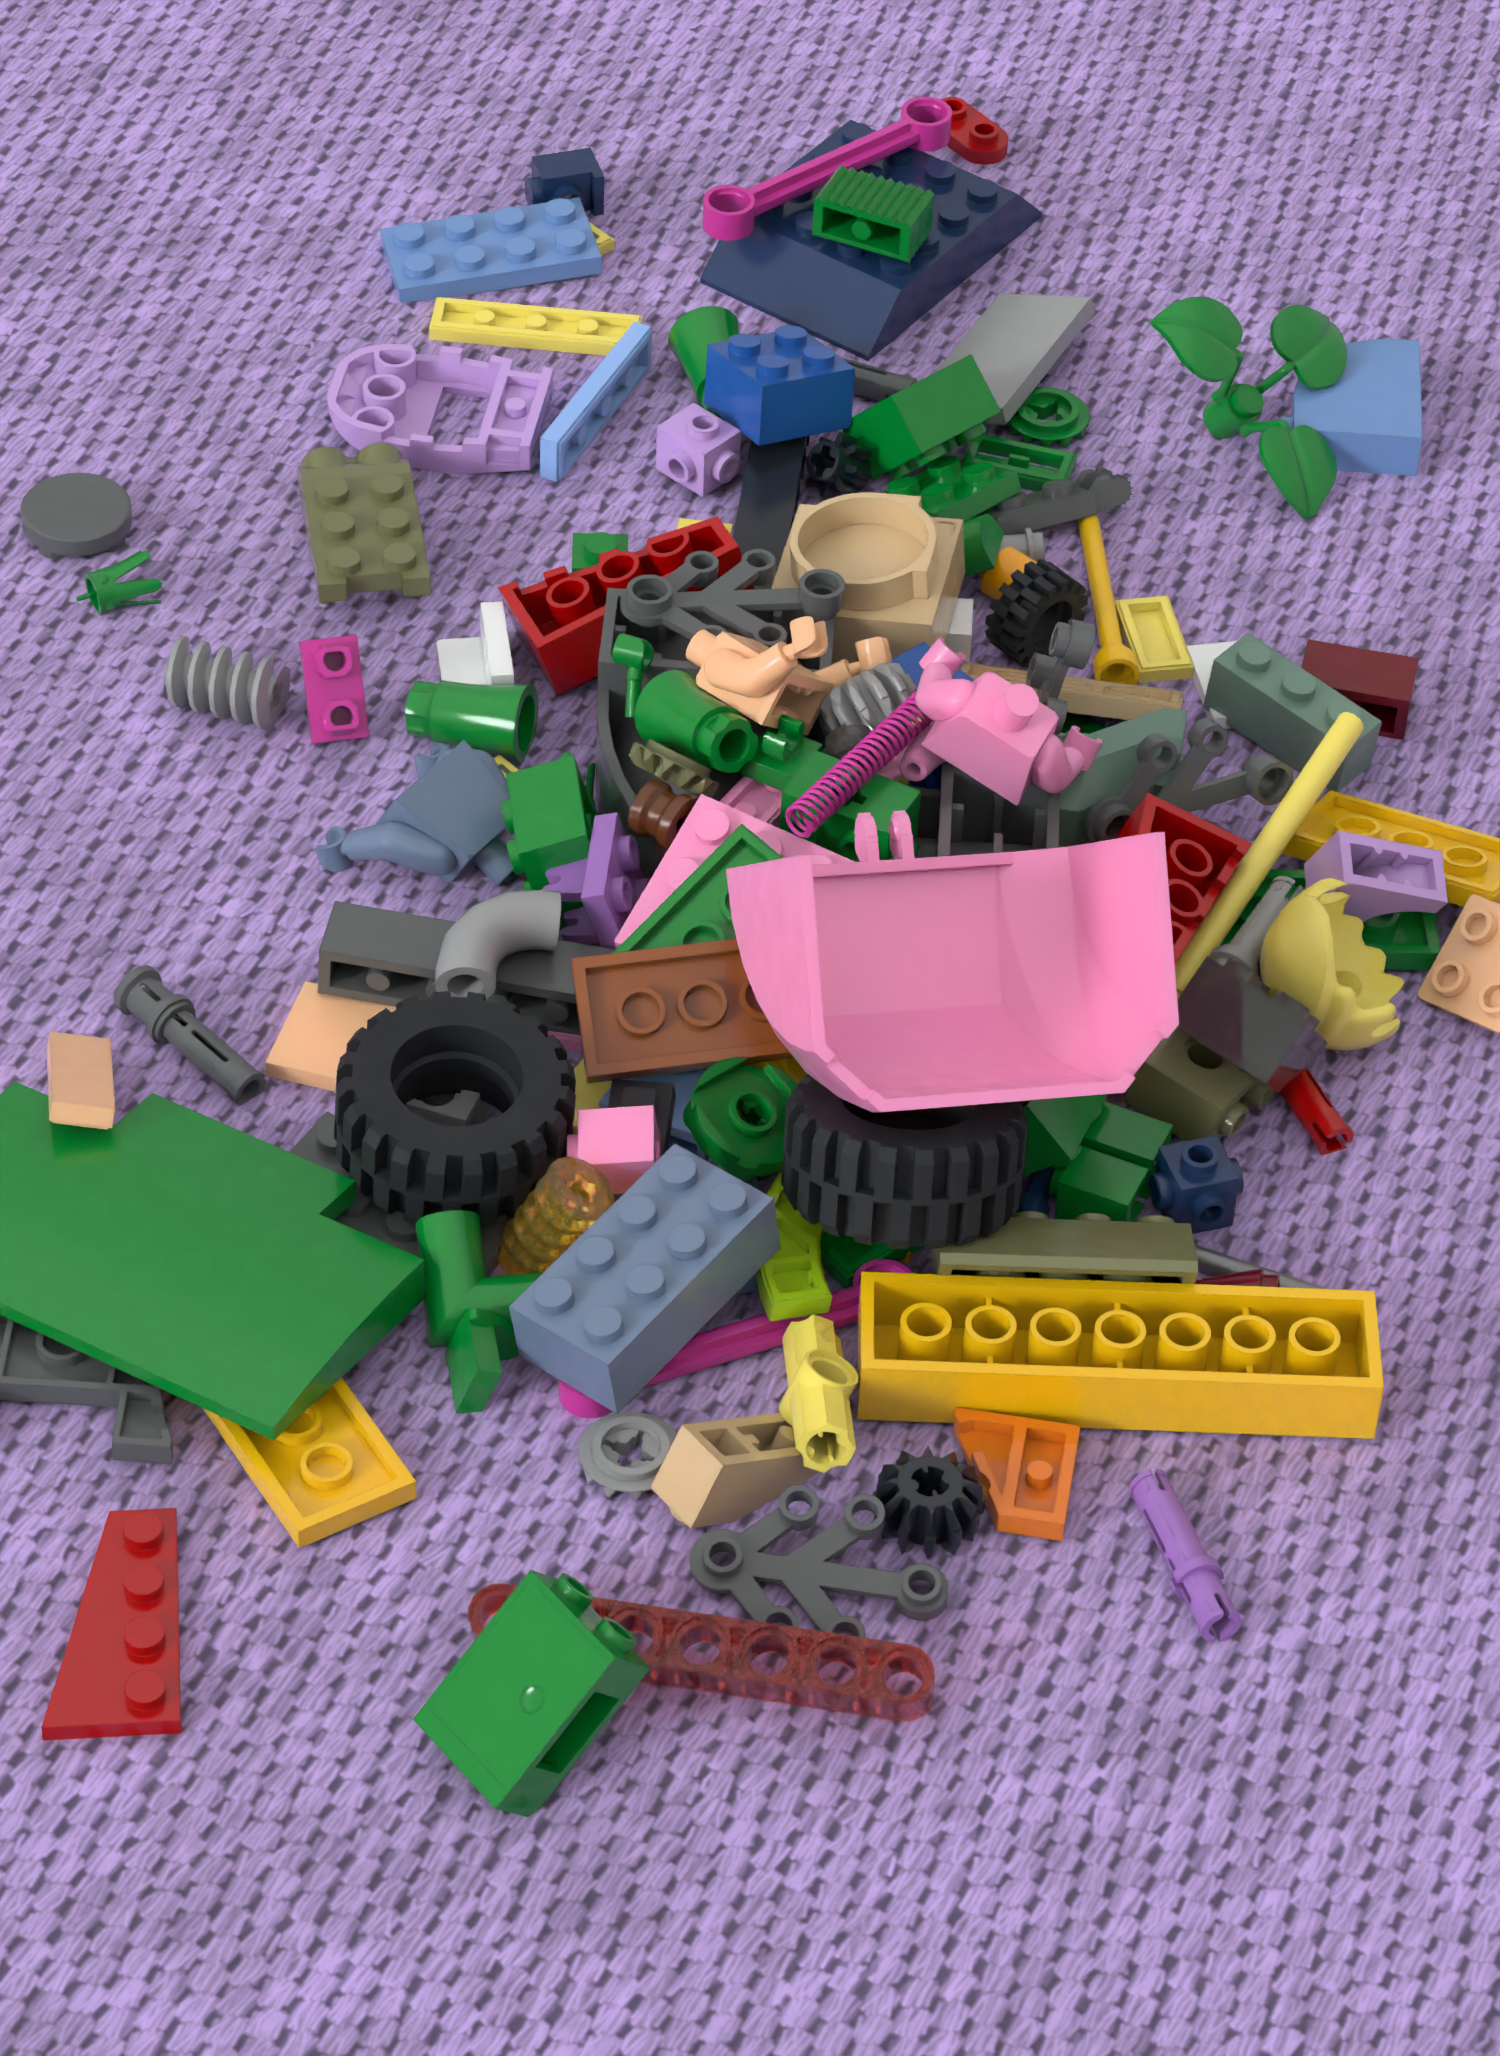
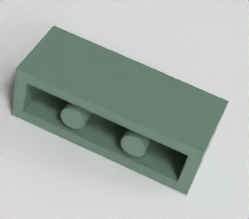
M1250 633L1243 636L1213 661L1203 708L1208 712L1212 708L1227 717L1226 724L1282 762L1301 772L1339 714L1349 712L1361 719L1364 730L1325 788L1339 792L1370 767L1382 724L1381 720Z

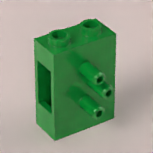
M530 1570L413 1718L419 1727L495 1809L526 1817L540 1809L651 1669L632 1650L637 1643L633 1635L609 1617H603L602 1619L590 1606L594 1600L592 1593L575 1578L565 1573H562L557 1579Z

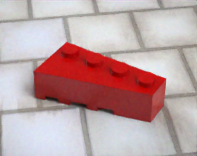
M718 516L648 538L646 549L632 553L629 551H619V548L599 554V564L568 573L566 566L543 572L544 582L520 589L518 582L515 581L500 586L498 589L517 634L556 695L559 696L598 676V660L608 588L627 589L628 583L633 578L641 575H657L665 578L685 563V558L688 554L695 551H707L716 555L719 560L718 578H720L741 562L742 553L739 545ZM748 585L743 590H754L755 588L753 585ZM691 586L685 592L702 591L705 588Z
M1147 793L1115 836V839L1153 832H1165L1174 963L1176 964L1193 937L1192 935L1213 906V902L1227 884L1236 866L1252 843Z

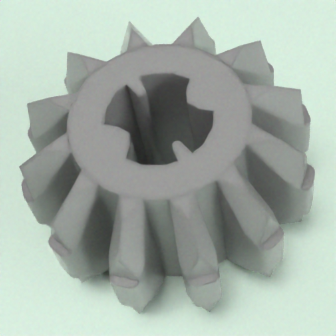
M879 663L872 669H864L853 678H847L844 684L832 689L830 695L824 698L820 709L826 724L825 727L832 740L838 743L843 752L848 753L865 736L869 735L876 726L885 720L887 716L896 710L903 701L907 700L914 691H917V687L911 676L904 672L899 663ZM910 710L911 713L917 718L918 716L912 710ZM905 715L906 718H907L910 722H912L911 719H910L907 715ZM900 720L901 724L904 725L905 728H907L904 722Z

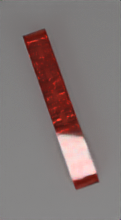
M505 1583L490 1584L481 1588L473 1596L468 1607V1620L474 1641L484 1629L485 1621L491 1615L497 1613L518 1585ZM594 1597L593 1602L590 1604L602 1619L603 1617H609L622 1625L630 1633L641 1632L652 1639L651 1645L645 1651L637 1654L651 1668L640 1682L894 1721H913L923 1717L930 1710L934 1700L935 1675L933 1663L924 1651L909 1644ZM698 1642L713 1644L720 1651L713 1661L698 1665L689 1662L684 1657V1653L691 1645ZM765 1652L779 1654L787 1661L786 1666L780 1672L773 1675H764L757 1672L751 1667V1663L758 1655ZM840 1662L848 1665L855 1674L848 1682L842 1685H831L819 1677V1671L825 1665ZM897 1673H910L921 1681L922 1686L913 1694L898 1695L887 1688L886 1681Z

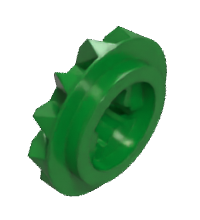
M1036 387L1007 424L1009 426V434L1011 436H1022L1024 443L1031 444L1037 440L1041 441L1044 447L1048 448L1052 442H1057L1068 448L1072 438L1083 439L1086 427L1089 426L1090 415L1086 404L1074 394L1057 388ZM1056 413V420L1049 419L1047 421H1041L1047 419L1049 416L1052 417Z

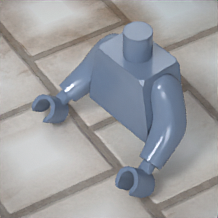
M465 740L460 742L455 748L449 749L444 743H438L432 746L430 750L431 755L419 753L414 756L418 780L393 801L375 825L357 829L348 834L339 826L332 827L327 831L325 838L328 845H318L315 848L319 863L328 871L342 872L349 868L354 861H390L418 872L438 876L447 882H453L475 863L499 886L514 872L507 846L500 840L508 830L501 809V801L509 799L507 779L496 761L487 752L472 749Z

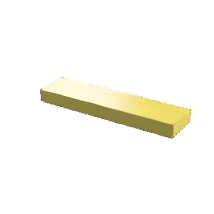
M436 297L429 326V340L607 356L634 321L643 324V316Z

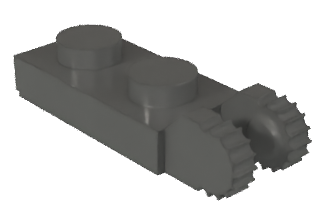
M1096 467V470L1088 469L1082 471L1075 482L1070 479L1052 480L1042 485V491L1030 494L1019 492L979 513L976 517L989 514L997 521L1004 535L1022 534L1025 528H1031V531L1097 515L1100 512L1115 509V506L1121 507L1122 504L1126 505V501L1130 500L1129 497L1132 495L1131 489L1133 487L1130 486L1131 482L1127 481L1128 478L1119 474L1113 475L1112 471L1103 467L1101 469Z

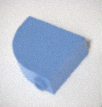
M1370 339L1346 344V367L1341 377L1334 384L1322 390H1311L1305 387L1299 378L1297 379L1291 417L1282 416L1281 420L1287 421L1291 430L1299 425H1307L1315 429L1331 447L1336 458L1337 471L1417 476L1423 439L1420 341Z

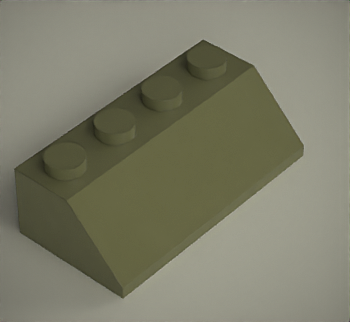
M1022 1211L1015 1213L1005 1225H1002L995 1233L987 1237L978 1235L971 1243L958 1246L953 1242L944 1244L943 1248L933 1249L932 1274L940 1276L971 1275L1195 1284L1198 1275V1258L1191 1224L1174 1223V1220L1167 1216L1151 1215L1141 1217L1137 1222L1111 1221V1218L1104 1214L1086 1213L1076 1216L1074 1220L1048 1219V1216L1041 1212Z

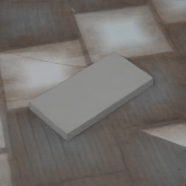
M1000 293L935 373L972 354L1001 410L1000 413L983 421V424L1006 425L1094 315L1095 310L1092 297Z

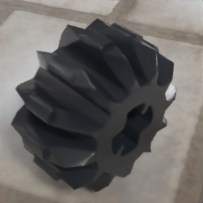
M927 1446L921 1457L916 1458L902 1450L899 1458L896 1460V1465L884 1464L882 1472L878 1475L876 1491L873 1492V1496L877 1497L885 1508V1524L881 1532L882 1539L898 1538L897 1544L901 1554L913 1548L915 1544L923 1545L922 1550L928 1561L938 1544L955 1556L958 1547L961 1546V1539L974 1540V1536L979 1530L980 1515L984 1513L985 1494L982 1493L983 1486L978 1484L975 1466H959L955 1451L943 1458L935 1457L929 1446Z

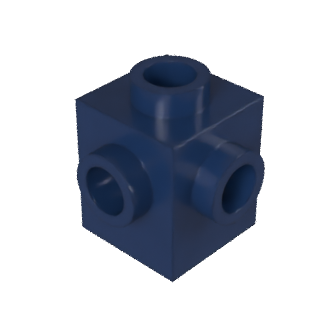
M1214 1135L1160 1146L1158 1149L1156 1171L1149 1176L1148 1185L1155 1209L1161 1211L1163 1216L1172 1218L1174 1223L1191 1224L1192 1233L1196 1234L1233 1225L1237 1195L1243 1192L1244 1181L1238 1161L1234 1157H1228L1218 1136Z

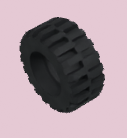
M450 991L433 992L431 999L421 1001L418 1000L417 996L401 1000L396 1004L395 1011L390 1012L385 1008L367 1020V1029L362 1027L354 1033L347 1043L346 1053L340 1057L336 1075L334 1139L337 1141L336 1153L341 1167L348 1173L350 1172V1178L356 1181V1188L363 1195L367 1196L373 1193V1203L391 1215L396 1210L405 1214V1220L416 1224L418 1219L426 1215L449 1210H465L477 1213L480 1218L481 1228L495 1225L497 1217L504 1214L508 1219H511L529 1209L530 1199L535 1203L542 1200L554 1188V1181L563 1175L567 1166V1136L573 1133L576 1101L574 1068L567 1061V1052L561 1042L554 1035L548 1037V1028L531 1014L524 1018L520 1015V1008L505 1000L501 999L499 1004L486 1001L485 994L468 992L467 997H451ZM461 1090H468L480 1093V1100L497 1108L502 1114L480 1124L450 1126L435 1123L418 1116L406 1107V1103L414 1098L420 1100L430 1096L461 1093Z
M807 1074L792 1090L786 1103L781 1175L783 1192L794 1210H798L802 1218L810 1224L815 1225L819 1223L823 1226L825 1232L838 1237L843 1234L854 1237L855 1242L867 1245H873L874 1242L890 1244V1248L908 1249V1246H924L925 1249L943 1248L944 1244L955 1242L958 1246L971 1243L978 1235L987 1237L995 1233L1002 1225L1009 1221L1019 1208L1022 1198L1028 1117L1020 1101L872 1113L837 1097Z

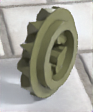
M651 739L648 740L646 746L634 742L629 753V757L634 765L694 795L700 796L703 794L713 797L720 784L710 779L713 772L712 769Z

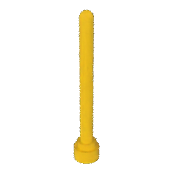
M1097 515L1078 519L1101 647L1093 659L1095 680L1136 685L1140 677L1137 657L1130 648L1122 643L1099 518Z

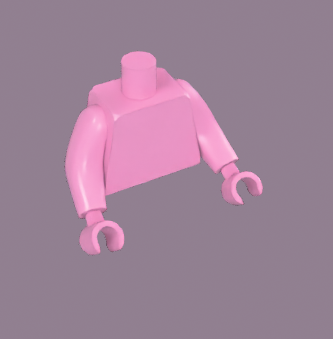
M942 637L935 641L919 661L920 666L924 670L916 691L915 703L922 713L936 721L921 745L1016 806L1018 805L1031 782L1048 793L1057 794L1064 791L1081 770L1088 771L1103 741L1099 738L1097 740L1091 739L1079 732L1081 728L1072 726L1062 743L1054 735L1059 720L1058 715L1055 711L1039 702L1036 691L1030 686L1019 683L1013 685L997 674L987 671L972 682L966 679H953L952 676L966 660V656L960 651L957 654L946 646Z

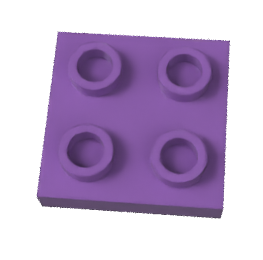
M618 812L595 815L588 858L548 869L545 875L549 885L544 886L542 890L560 891L561 901L583 902V907L569 910L563 915L568 926L560 932L564 941L581 944H600L601 947L616 950L614 940L651 878H644L640 869V854L634 835L626 834Z

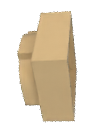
M861 492L836 496L816 505L800 504L771 589L799 588V580L803 574L814 569H828L842 576L845 581L844 605L835 616L832 664L843 659H847L850 664L858 662L855 643L873 637L887 638L892 659L922 642L931 647L939 637H942L945 643L965 575L963 519L930 517L922 509L921 496Z

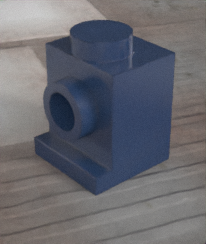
M591 148L532 156V177L525 179L528 205L549 202L557 198L570 199L580 197L585 211L591 210L594 216L604 215V174Z

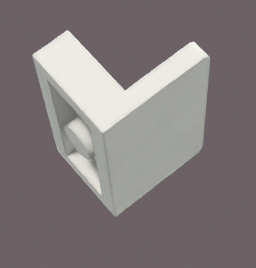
M503 601L480 603V637L440 639L436 642L441 681L487 685L514 684V670Z

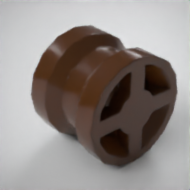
M652 779L640 789L632 803L628 816V828L640 837H655L659 846L668 850L698 799L690 794L676 795L668 783L660 779Z

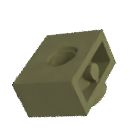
M1202 1001L1179 1022V1025L1168 1038L1162 1039L1137 1070L1134 1074L1136 1079L1130 1085L1124 1102L1146 1116L1172 1124V1133L1183 1140H1194L1217 1135L1219 1139L1222 1136L1231 1139L1244 1124L1249 1110L1254 1106L1259 1110L1263 1109L1276 1092L1280 1079L1274 1076L1283 1051Z

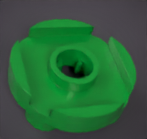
M732 1057L716 1062L703 1073L693 1088L689 1102L684 1108L683 1121L691 1131L696 1143L709 1158L719 1164L725 1172L746 1182L754 1176L765 1177L782 1172L786 1103L797 1083L787 1073L767 1063L764 1069H760L753 1065H744L748 1058ZM736 1108H740L745 1114L752 1113L753 1111L757 1113L760 1117L757 1125L753 1126L743 1121Z

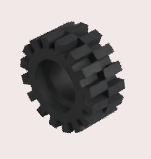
M1038 559L1036 564L1032 561L1026 563L1024 573L1017 569L1011 574L1013 582L1009 586L1003 583L998 591L1002 593V596L999 600H992L989 608L994 613L987 615L985 624L989 626L985 630L986 637L990 639L989 642L1025 668H1029L1034 653L1050 656V640L1057 622L1067 624L1070 619L1084 621L1086 612L1081 608L1088 605V597L1084 595L1087 592L1085 587L1054 564L1044 559Z

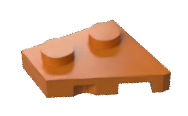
M956 1407L954 1434L968 1466H975L978 1484L983 1486L982 1493L985 1494V1505L998 1532L1063 1541L1081 1425Z

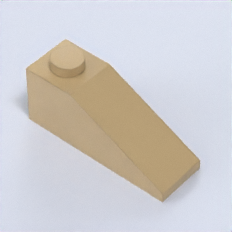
M780 1413L682 1424L650 1488L670 1507L671 1514L678 1521L688 1525L690 1528L736 1522L780 1496L788 1487L801 1484L818 1474L819 1471L804 1467L803 1456L795 1447L793 1426L788 1424Z

